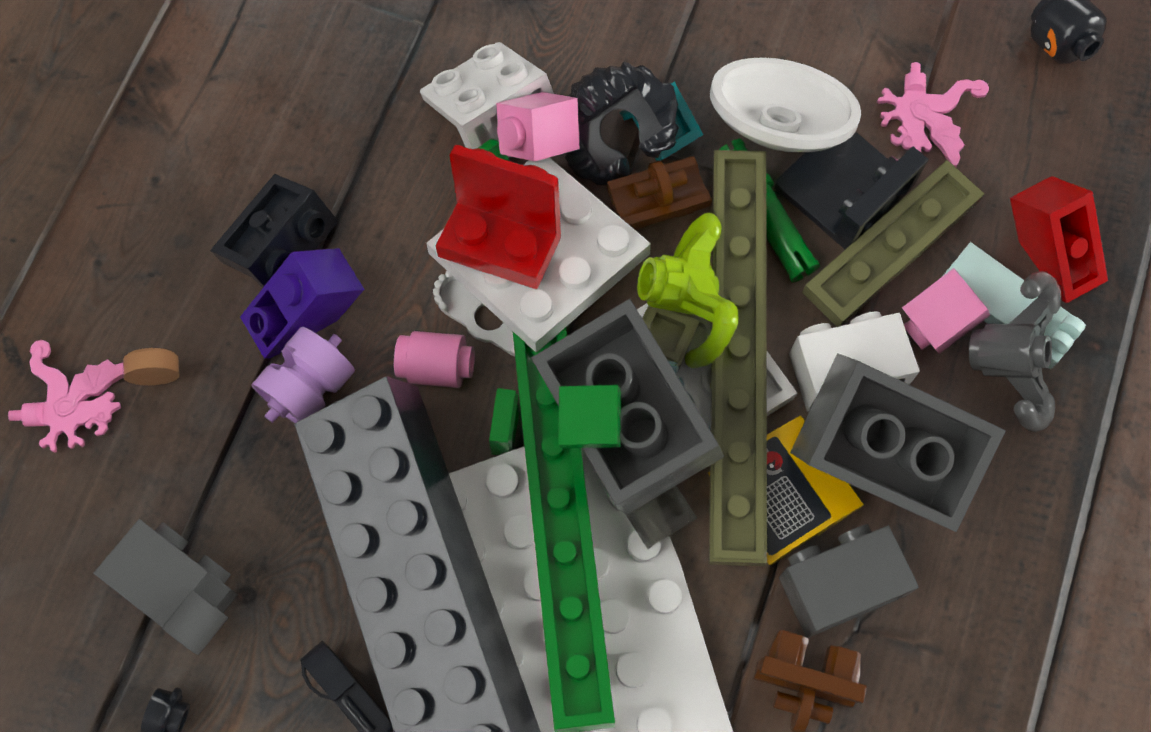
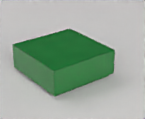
M618 385L559 386L558 445L561 448L620 447V387Z
M497 388L489 437L492 455H501L514 450L520 409L519 396L516 394V390Z

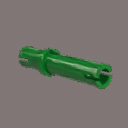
M742 138L731 141L734 147L733 151H748ZM725 144V145L722 146L719 150H730V149H729L728 145ZM766 173V238L789 274L791 282H798L803 279L802 273L804 271L809 276L821 265L812 255L772 190L774 182L770 175Z

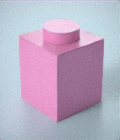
M540 92L496 103L497 135L500 154L535 162L580 149L577 98Z
M954 268L902 307L910 318L904 324L908 334L922 350L931 344L939 354L990 316L987 307Z

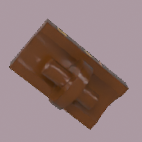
M694 156L665 165L661 161L649 163L648 170L607 182V191L616 214L634 230L646 228L648 225L674 217L678 218L692 214L694 211L710 207L712 202L709 191L706 189L700 176L698 164Z
M779 630L769 647L767 656H764L757 662L753 679L798 692L797 696L777 691L773 708L792 713L791 731L805 732L810 719L830 724L832 719L833 707L814 702L815 697L853 708L856 702L860 704L864 702L867 685L858 683L861 653L831 645L827 648L822 672L802 666L809 639L796 633Z

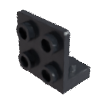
M855 132L851 138L832 148L805 152L776 180L774 187L846 250L914 187L929 159L914 146L899 160L894 156L886 158Z

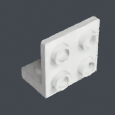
M501 42L478 49L471 59L454 69L439 73L433 78L432 83L420 90L423 100L457 127L465 147L469 149H477L491 138L499 141L497 135L496 103L540 92L554 94L547 74Z

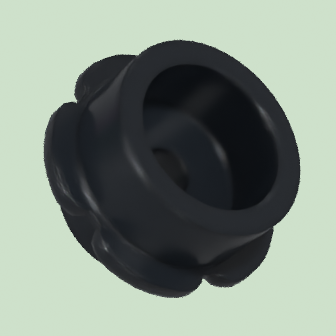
M176 687L173 692L161 688L155 690L144 713L141 732H182L189 714L190 704L182 701L183 696L180 688Z

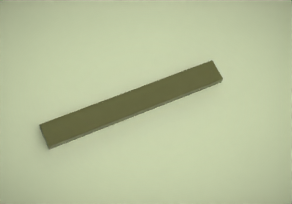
M714 150L713 214L718 217L722 231L720 238L712 249V269L714 275L719 280L718 295L732 301L738 309V325L727 347L718 358L711 362L710 431L719 444L724 457L710 465L709 565L766 566V151Z

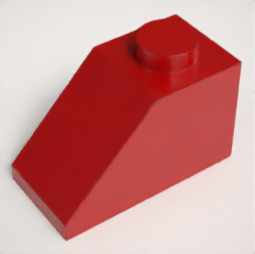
M1050 176L1010 197L1019 243L1039 271L1047 272L1055 278L1061 290V301L1068 303L1108 281L1093 191Z

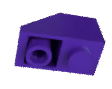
M339 248L291 252L240 318L264 359L272 358L282 352L286 343L300 327H305L317 333L337 322L365 289Z

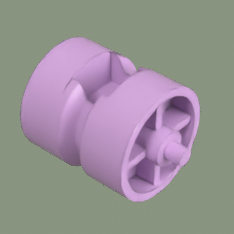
M300 327L282 350L285 362L282 365L271 363L251 384L252 388L268 403L267 405L270 410L264 416L267 420L273 423L278 416H281L296 423L325 407L322 396L325 391L336 393L355 372V369L336 348L342 341L337 335L333 334L327 341L313 331Z

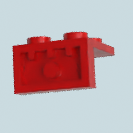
M454 145L449 156L457 204L435 245L437 256L537 290L561 239L558 178L535 165L524 166L498 158L493 153L484 149H469L460 145Z

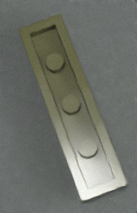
M946 160L809 281L802 293L836 327L842 326L976 206L984 196V193L953 164Z

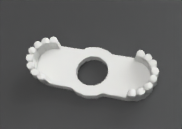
M448 271L445 272V275L441 274L439 280L435 281V288L433 289L434 300L439 305L440 310L465 326L475 339L485 343H492L508 354L515 356L512 330L505 323L495 330L480 328L476 324L475 314L484 304Z

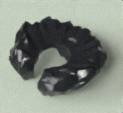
M623 62L621 67L611 65L607 68L595 67L592 73L583 75L579 82L571 85V94L568 96L577 98L580 149L567 152L565 159L576 176L591 180L596 185H607L608 181L631 175L627 157L620 151L610 148L601 136L602 121L607 114L614 110H626L635 116L639 124V139L641 143L639 147L647 157L658 158L661 151L669 150L677 143L675 137L679 127L675 123L678 103L674 86L670 83H662L644 65L634 67L629 63Z

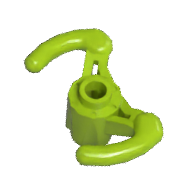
M704 213L692 222L684 232L673 256L663 254L661 257L647 258L640 269L637 283L640 299L647 301L650 307L698 315L713 323L707 340L698 348L688 351L685 355V363L692 369L707 366L718 358L729 344L738 325V309L732 301L718 295L719 280L714 275L710 265L711 251L716 241L720 238L722 231L721 223L713 213Z

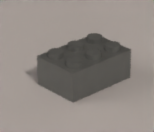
M631 299L626 300L531 357L558 406L559 386L618 385L620 387V447L583 448L615 506L624 514H629L724 457L719 444Z
M837 353L790 453L809 466L957 532L1006 430L858 360Z

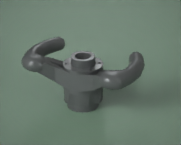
M1044 271L1030 274L1020 287V292L1025 298L1037 299L1009 324H986L984 329H974L969 342L971 368L974 371H982L983 376L1006 377L1025 399L1018 401L1014 405V413L1019 423L1031 432L1047 428L1053 421L1055 413V399L1049 393V389L1043 381L1042 368H1048L1051 363L1052 342L1050 336H1044V333L1053 315L1060 309L1061 290L1055 278Z

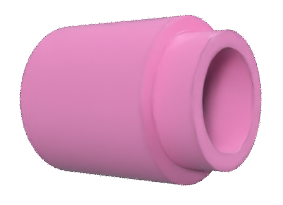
M413 331L410 336L400 335L397 339L394 352V373L396 377L407 378L409 384L460 388L463 379L471 378L473 375L475 350L473 346H466L464 335Z

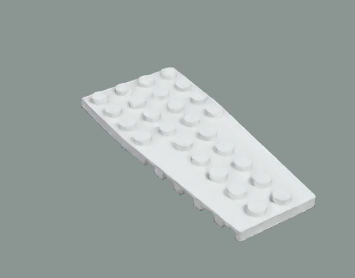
M521 447L451 472L449 476L540 731L555 732L525 447ZM581 448L615 717V728L582 732H733L680 561L655 499L627 515L615 506L585 451Z

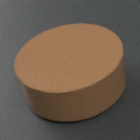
M145 348L132 351L123 358L124 380L132 384L148 386L173 382L179 378V357L174 352L161 348Z

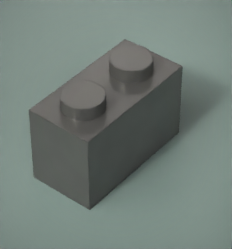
M865 524L838 537L840 546L822 553L819 545H814L788 558L791 566L787 567L778 578L806 638H810L904 598L919 588L889 525L872 532L869 525Z

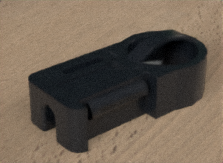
M323 640L300 659L302 676L309 689L319 697L335 702L359 732H394L390 718ZM307 671L327 695L322 694L312 686L307 676Z

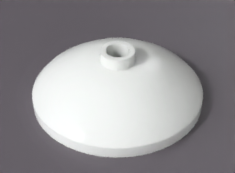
M776 58L741 59L723 66L717 71L712 80L710 99L724 122L742 136L773 150L815 152L832 148L853 136L861 118V108L858 100L846 86L830 75L801 63Z

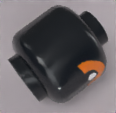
M1041 0L1033 10L1031 15V37L1057 63L1070 64L1077 60L1086 61L1093 57L1104 43L1102 36L1106 30L1107 18L1090 0Z

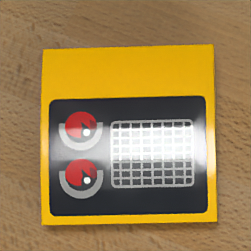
M801 415L767 434V562L769 565H773L814 536L822 534L864 506L849 483L809 466L790 453L805 422Z

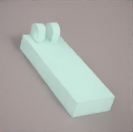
M971 242L946 271L948 273L954 268L987 307L990 316L984 321L988 324H1009L1037 299L1025 298L1020 292V287L1024 280ZM1061 306L1046 326L1044 336H1050L1052 342V358L1049 369H1052L1060 361L1086 326L1082 320L1073 316Z

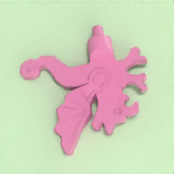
M911 63V73L905 75L903 97H896L888 88L882 90L884 96L879 97L877 103L892 104L895 106V109L890 112L880 113V118L883 119L880 125L887 127L890 120L898 119L902 126H899L897 131L902 135L895 137L894 134H891V143L895 146L902 145L903 149L906 150L914 146L920 152L921 149L925 152H930L932 144L924 132L925 125L930 130V140L942 151L946 160L957 167L960 160L959 152L965 146L959 137L961 128L952 123L951 117L943 114L949 113L957 106L960 97L965 91H970L973 97L982 98L986 97L989 86L983 80L971 81L965 79L957 81L944 95L926 94V74L920 72V63Z
M44 340L35 341L30 349L32 357L29 363L32 373L48 385L47 402L24 403L21 410H9L8 419L9 421H22L25 427L49 426L50 432L39 441V446L43 449L50 447L53 453L57 452L56 442L58 435L62 433L67 435L69 439L68 447L70 449H74L75 445L84 447V439L77 437L75 430L83 425L87 429H91L96 424L98 430L94 432L95 435H104L108 430L107 424L112 421V414L121 409L119 402H112L115 399L114 393L107 392L102 396L100 395L112 384L124 378L123 363L114 365L107 359L98 366L87 365L83 373L75 374L71 385H69L68 378L58 369L43 364L42 360L48 358L51 353L49 342ZM100 396L92 401H85L88 397Z

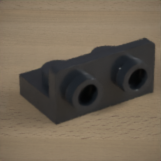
M274 174L210 251L221 263L252 277L263 288L291 252L316 250L335 227L337 219L313 189Z

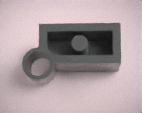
M139 519L93 574L160 625L174 639L196 655H199L228 620L229 617L224 612L238 596L237 593L224 584L231 574L205 554L198 563L182 552L189 542L165 523L161 522L156 530H153Z

